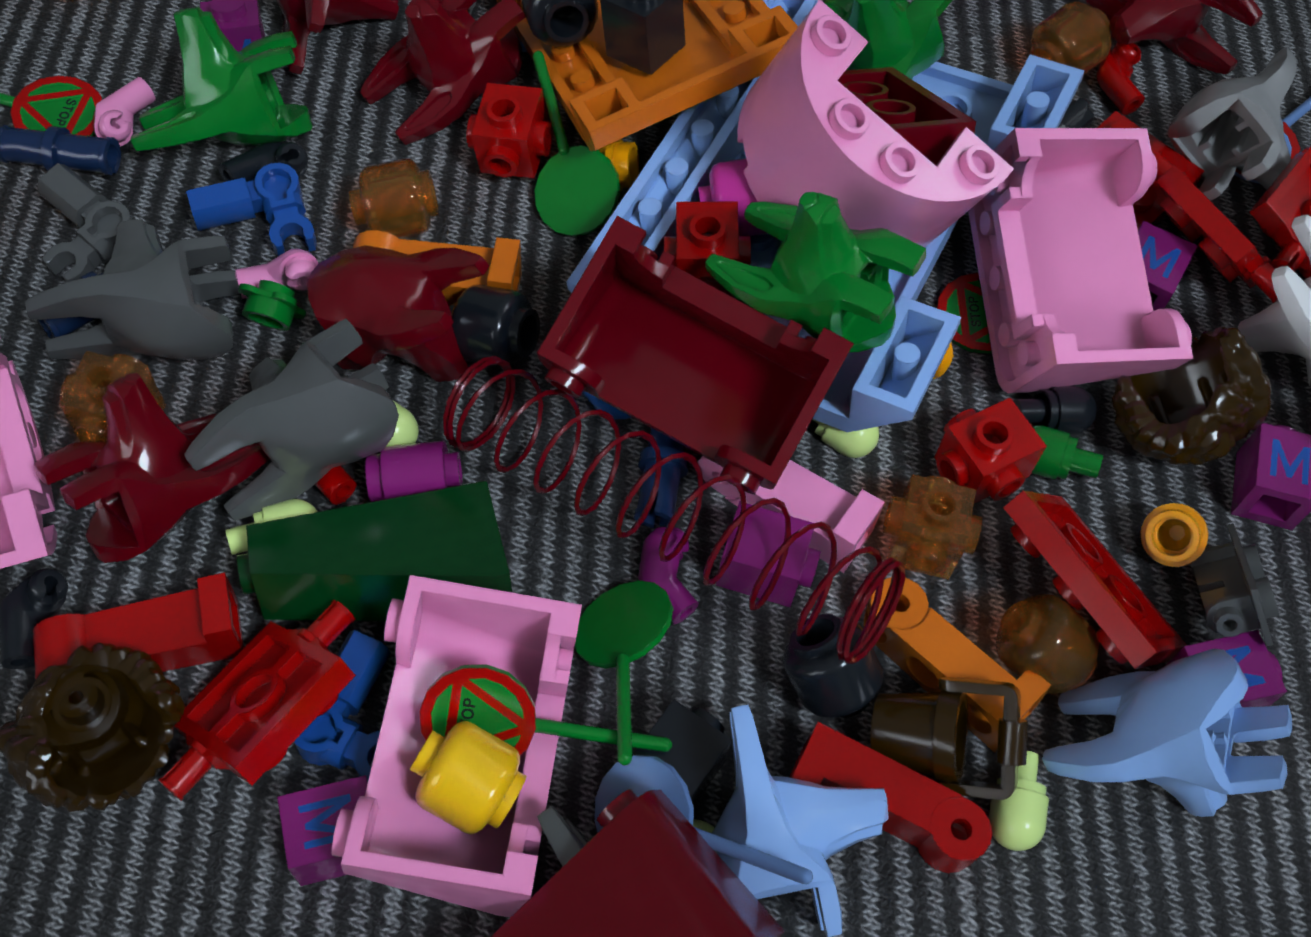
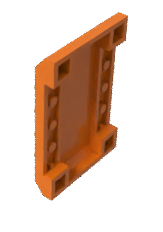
M515 0L522 9L521 0ZM597 0L598 19L593 31L583 41L570 47H554L544 44L532 33L526 17L513 29L532 59L534 52L541 51L543 53L555 96L589 150L593 152L761 76L798 26L780 5L770 9L763 0H683L686 45L652 75L607 56L600 0Z

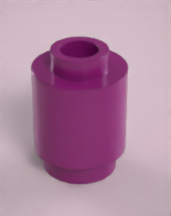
M444 440L386 446L381 453L366 457L365 473L370 502L463 485L459 452L448 453Z

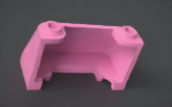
M1014 128L993 150L1011 165L1014 170L1002 183L968 211L995 373L1002 390L1008 394L1030 393L1051 387L1073 386L1116 379L1122 375L1134 376L1175 369L1192 360V333L1182 315L1172 308L1153 311L1133 204L1148 191L1157 175V160L1151 150L1147 128Z
M410 575L404 600L393 598L387 614L384 641L396 643V666L365 796L359 797L354 810L341 809L334 831L331 854L332 856L342 857L341 866L344 874L510 918L531 899L542 836V828L537 816L546 810L559 736L534 733L528 749L520 755L518 771L527 777L513 806L498 828L487 823L482 830L474 834L464 833L422 809L416 801V788L422 777L409 769L426 741L421 733L419 711L427 689L443 673L462 665L487 664L508 671L526 686L535 703L536 718L561 722L581 614V604Z

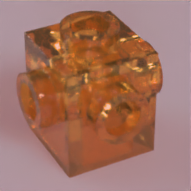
M90 351L85 352L75 373H70L64 380L59 402L62 411L80 442L107 441V416L102 397L106 393L108 385L121 376L125 377L126 374L138 373L155 400L164 410L166 405L163 396L159 392L148 365L125 354H114L111 357Z
M912 474L903 496L891 495L883 524V533L892 535L887 559L892 557L904 563V567L907 570L949 580L963 553L973 554L979 540L982 517L972 514L976 489L959 486L952 480L941 476L922 477Z

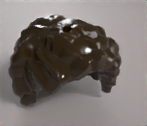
M1218 327L1213 332H1203L1199 339L1192 336L1191 349L1193 359L1175 369L1134 376L1122 375L1118 378L1112 397L1113 407L1116 411L1115 425L1125 435L1127 442L1132 445L1134 450L1146 457L1166 460L1172 465H1201L1225 456L1236 445V441L1246 438L1250 430H1255L1264 422L1271 408L1270 379L1266 374L1262 373V363L1257 352L1248 345L1245 336L1237 328Z
M97 643L91 648L82 645L70 655L65 664L49 666L40 673L30 691L25 694L21 703L17 706L16 719L6 722L1 726L0 752L7 759L8 771L14 777L19 787L27 790L28 794H32L46 807H64L68 812L83 811L89 806L93 809L104 811L108 805H114L118 799L128 800L131 796L135 797L140 794L144 784L156 778L158 768L164 767L169 761L170 749L167 743L173 738V726L180 721L185 709L183 698L180 696V688L171 680L165 679L159 664L143 651H133L130 647H116L106 643Z

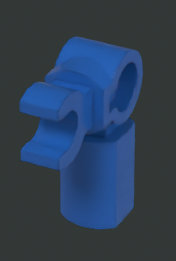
M270 163L265 165L257 172L255 180L246 182L244 177L186 191L198 231L256 218L255 213L264 211L266 220L270 224L269 236L273 251L277 257L285 253L283 243L291 235L303 237L309 252L316 250L317 241L314 228L310 220L305 217L306 209L299 177L295 169L287 164Z
M355 630L348 633L337 656L341 657L356 676L339 693L334 705L327 712L318 716L294 741L301 757L308 763L318 766L329 764L340 770L350 766L356 769L359 777L366 775L369 780L370 764L375 755L380 731L365 734L363 733V726L349 720L348 717L349 715H358L391 652L381 641Z

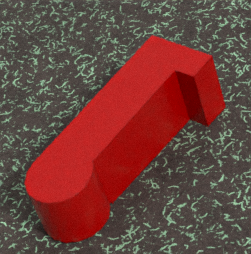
M225 572L198 578V588L89 614L69 613L44 619L36 624L33 629L35 678L37 679L40 673L49 666L65 664L78 647L83 645L91 648L97 643L112 644L116 647L126 646L130 647L133 651H143L159 664L162 672L234 658L244 649L238 599Z
M817 722L807 738L789 776L790 778L829 787L884 788L887 796L889 820L883 823L882 830L917 847L924 861L935 870L945 873L960 872L981 857L991 844L993 832L990 820L984 810L973 801L820 722Z

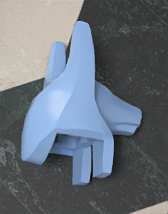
M1213 648L1176 660L1157 671H1135L1110 676L1060 694L1058 705L1063 714L1116 716L1112 733L1091 741L1046 749L1042 760L1049 772L1089 782H1129L1146 779L1148 782L1161 786L1174 796L1190 814L1199 817L1214 816L1216 811L1225 805L1227 795L1283 789L1287 777V764L1283 755L1232 756L1231 752L1233 743L1267 741L1290 737L1292 732V714L1289 705L1242 707L1240 701L1248 690L1247 679L1239 664L1225 650Z
M749 705L732 707L731 712H729L736 788L712 833L811 870L813 880L807 885L801 884L719 852L716 853L756 899L811 889L820 930L825 931L826 937L842 934V910L833 874L826 860L858 842L882 835L883 823L889 820L885 789L829 787L785 776H771L766 767Z

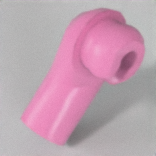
M137 77L96 104L94 133L97 137H113L118 141L120 147L126 145L131 140L134 114L156 101L152 89L145 80Z
M296 248L286 251L269 263L235 269L239 285L249 284L258 287L260 280H268L282 284L291 290L305 291L308 290L307 279L319 263L309 251ZM241 294L242 299L247 298V296Z

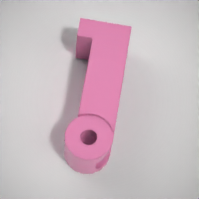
M704 456L698 461L705 482L720 476L724 468ZM789 460L774 489L770 490L759 486L755 495L745 492L747 504L754 505L761 500L776 498L785 503L790 516L812 523L822 521L831 526L837 542L836 564L851 552L862 548L873 532L885 503L863 489L856 497L792 460ZM727 481L716 482L711 485L713 489L724 495L726 500L738 507L741 500L737 487ZM773 504L761 506V508L783 514L781 508ZM816 528L813 531L809 547L820 550V559L829 564L831 540L826 531ZM853 559L840 570L842 573L846 571Z

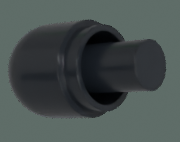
M1077 386L1051 387L1037 391L1033 399L1013 400L1028 422L1033 423L1034 426L1042 425L1070 434H1078L1087 430L1093 424L1097 414V405L1093 396L1087 390Z

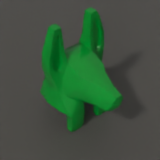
M853 0L851 8L842 19L862 35L868 43L846 70L893 67L910 79L923 72L944 56L945 44L938 17L952 0H913L911 3L906 0Z
M194 7L181 9L173 14L183 61V95L155 106L139 116L144 131L131 136V142L136 151L175 146L205 138L235 145L259 146L265 143L283 142L311 131L313 125L308 108L304 105L284 104L271 73L273 69L294 63L296 57L292 48L297 46V40L292 31L259 38L238 52L222 33L211 12Z
M805 192L801 196L798 206L770 202H751L745 210L744 217L746 221L783 241L777 250L771 268L751 266L716 254H711L705 262L707 272L740 302L760 313L793 320L803 325L802 328L816 339H818L825 327L854 343L849 352H861L882 346L893 332L896 319L895 295L888 281L889 269L913 277L926 258V248L888 229H850L841 215L837 198L822 193Z

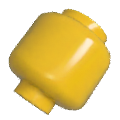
M461 721L455 724L446 737L432 730L409 769L422 777L416 788V801L418 805L468 834L479 832L487 823L498 828L517 799L527 777L518 771L520 755L513 746L468 721Z

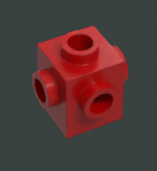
M487 83L478 113L470 115L466 131L467 145L469 148L474 149L481 173L494 174L500 177L516 176L535 179L541 156L549 155L553 137L552 125L548 120L542 88Z
M738 201L676 202V236H664V251L675 256L676 267L731 297L733 296L707 272L705 262L711 254H716L751 265L750 236H739Z
M1009 397L980 412H976L975 409H967L953 417L944 427L945 434L934 459L945 484L952 489H956L966 504L971 506L989 496L994 501L1001 500L1019 489L1026 478L1032 473L1047 445Z

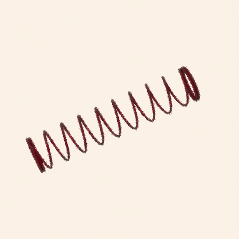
M497 356L478 360L468 367L455 382L446 401L443 414L444 435L449 444L464 452L472 451L483 445L494 436L504 423L511 409L515 394V375H520L530 380L536 389L537 395L527 400L514 412L504 426L496 443L494 463L497 471L502 473L518 467L534 445L542 422V397L560 395L569 400L575 410L576 417L569 420L553 435L542 451L535 467L533 483L536 493L545 494L555 489L569 471L580 443L581 419L599 415L609 420L615 431V440L610 442L596 455L584 472L576 489L574 499L576 515L585 516L589 514L605 498L613 483L619 465L621 442L632 437H642L650 441L655 450L656 463L637 480L627 494L616 521L618 538L625 539L635 533L646 519L657 494L662 465L670 460L681 458L691 462L697 472L698 488L683 501L667 525L659 546L660 561H670L678 555L686 544L701 508L703 490L716 482L728 481L736 485L740 493L741 512L717 541L707 560L703 572V581L706 586L714 585L729 567L739 546L744 530L745 518L764 505L773 504L781 508L785 517L784 542L764 566L753 586L749 597V608L752 611L758 610L774 590L781 575L789 546L809 530L820 528L826 531L831 540V557L828 573L811 594L796 624L797 636H803L810 630L827 598L833 577L845 564L860 554L869 553L875 556L878 565L868 574L856 592L841 624L836 644L839 660H844L848 664L858 662L875 646L886 629L903 591L906 578L904 563L892 557L882 561L879 550L868 546L851 552L836 564L837 542L832 528L822 521L809 524L791 535L790 515L784 502L776 498L761 500L746 509V495L739 479L731 475L714 477L703 484L702 470L696 457L682 452L671 454L661 460L660 448L652 435L641 430L628 432L620 436L619 427L611 414L601 409L585 411L580 414L579 406L573 396L559 389L546 390L541 393V387L532 374L523 369L513 370L509 362ZM495 364L501 365L504 372L484 383L464 407L457 423L455 437L453 434V418L456 405L465 387L485 367ZM506 376L503 400L494 419L483 433L472 441L462 443L461 431L468 411L482 392L493 382ZM538 400L537 421L530 441L523 453L512 465L508 467L501 466L499 461L500 450L507 432L518 416L533 402ZM577 422L575 441L562 472L550 486L546 488L540 487V471L549 451L558 438ZM616 445L614 462L608 480L600 495L589 508L585 510L580 509L581 494L590 474L599 461ZM655 472L654 484L645 508L631 529L627 532H622L621 526L624 514L632 498L644 481ZM696 498L689 525L682 539L674 550L666 556L664 554L666 544L676 522L688 505ZM738 526L732 547L716 575L709 579L712 565L719 551ZM779 559L768 587L761 598L755 603L760 587L771 568ZM893 570L890 587L883 605L877 614L884 578ZM876 590L863 631L853 650L849 652L858 620L870 597ZM819 597V599H818V601H817V604H816V606H815V608H814V610H813L811 616L809 617L808 621H807L806 624L804 625V623H805V621H806V618H807V616H808L810 610L812 609V607H813V605L815 604L817 598Z

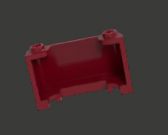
M616 216L537 352L539 361L549 369L544 377L545 380L557 389L576 398H579L584 390L724 467L720 476L731 475L739 479L744 491L755 495L759 486L770 490L774 489L854 343L825 327L818 339L811 336H805L804 339L798 337L803 325L790 320L788 326H785L758 312L752 307L675 266V256L666 251H663L657 261V254L646 246L641 245L646 237V231Z
M628 789L608 804L597 817V822L603 828L491 937H780L785 931L719 855L707 844L662 790H650L638 797L632 789Z

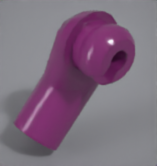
M658 527L643 542L638 579L640 581L654 582L666 590L674 608L671 622L678 624L688 618L699 604L677 578L679 562L683 558L682 552L689 551V541L687 540L681 551L668 562L660 561L659 546L666 527ZM673 528L664 551L666 556L674 550L682 539L684 532L681 529Z

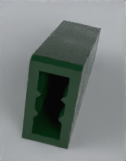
M487 481L247 525L248 553L237 555L238 574L244 595L256 593L264 620H316L331 605V602L336 600L342 603L354 615L355 621H386L391 600L393 598L404 600L410 575L512 592L510 572Z

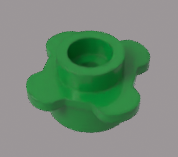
M260 280L258 287L249 284L239 285L238 292L247 296L242 315L252 322L271 329L288 331L293 318H305L306 311L296 305L295 292L290 288L268 280Z

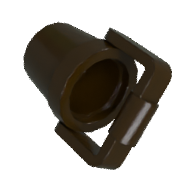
M941 677L939 678V689L941 692L881 693L877 696L871 722V749L916 772L934 775L936 782L962 796L1004 800L1013 794L1018 783V766L1026 765L1028 721L1020 719L1021 694L1014 684L1000 681ZM966 693L1004 696L1003 718H999L997 750V762L1001 764V784L961 780L968 740V702Z

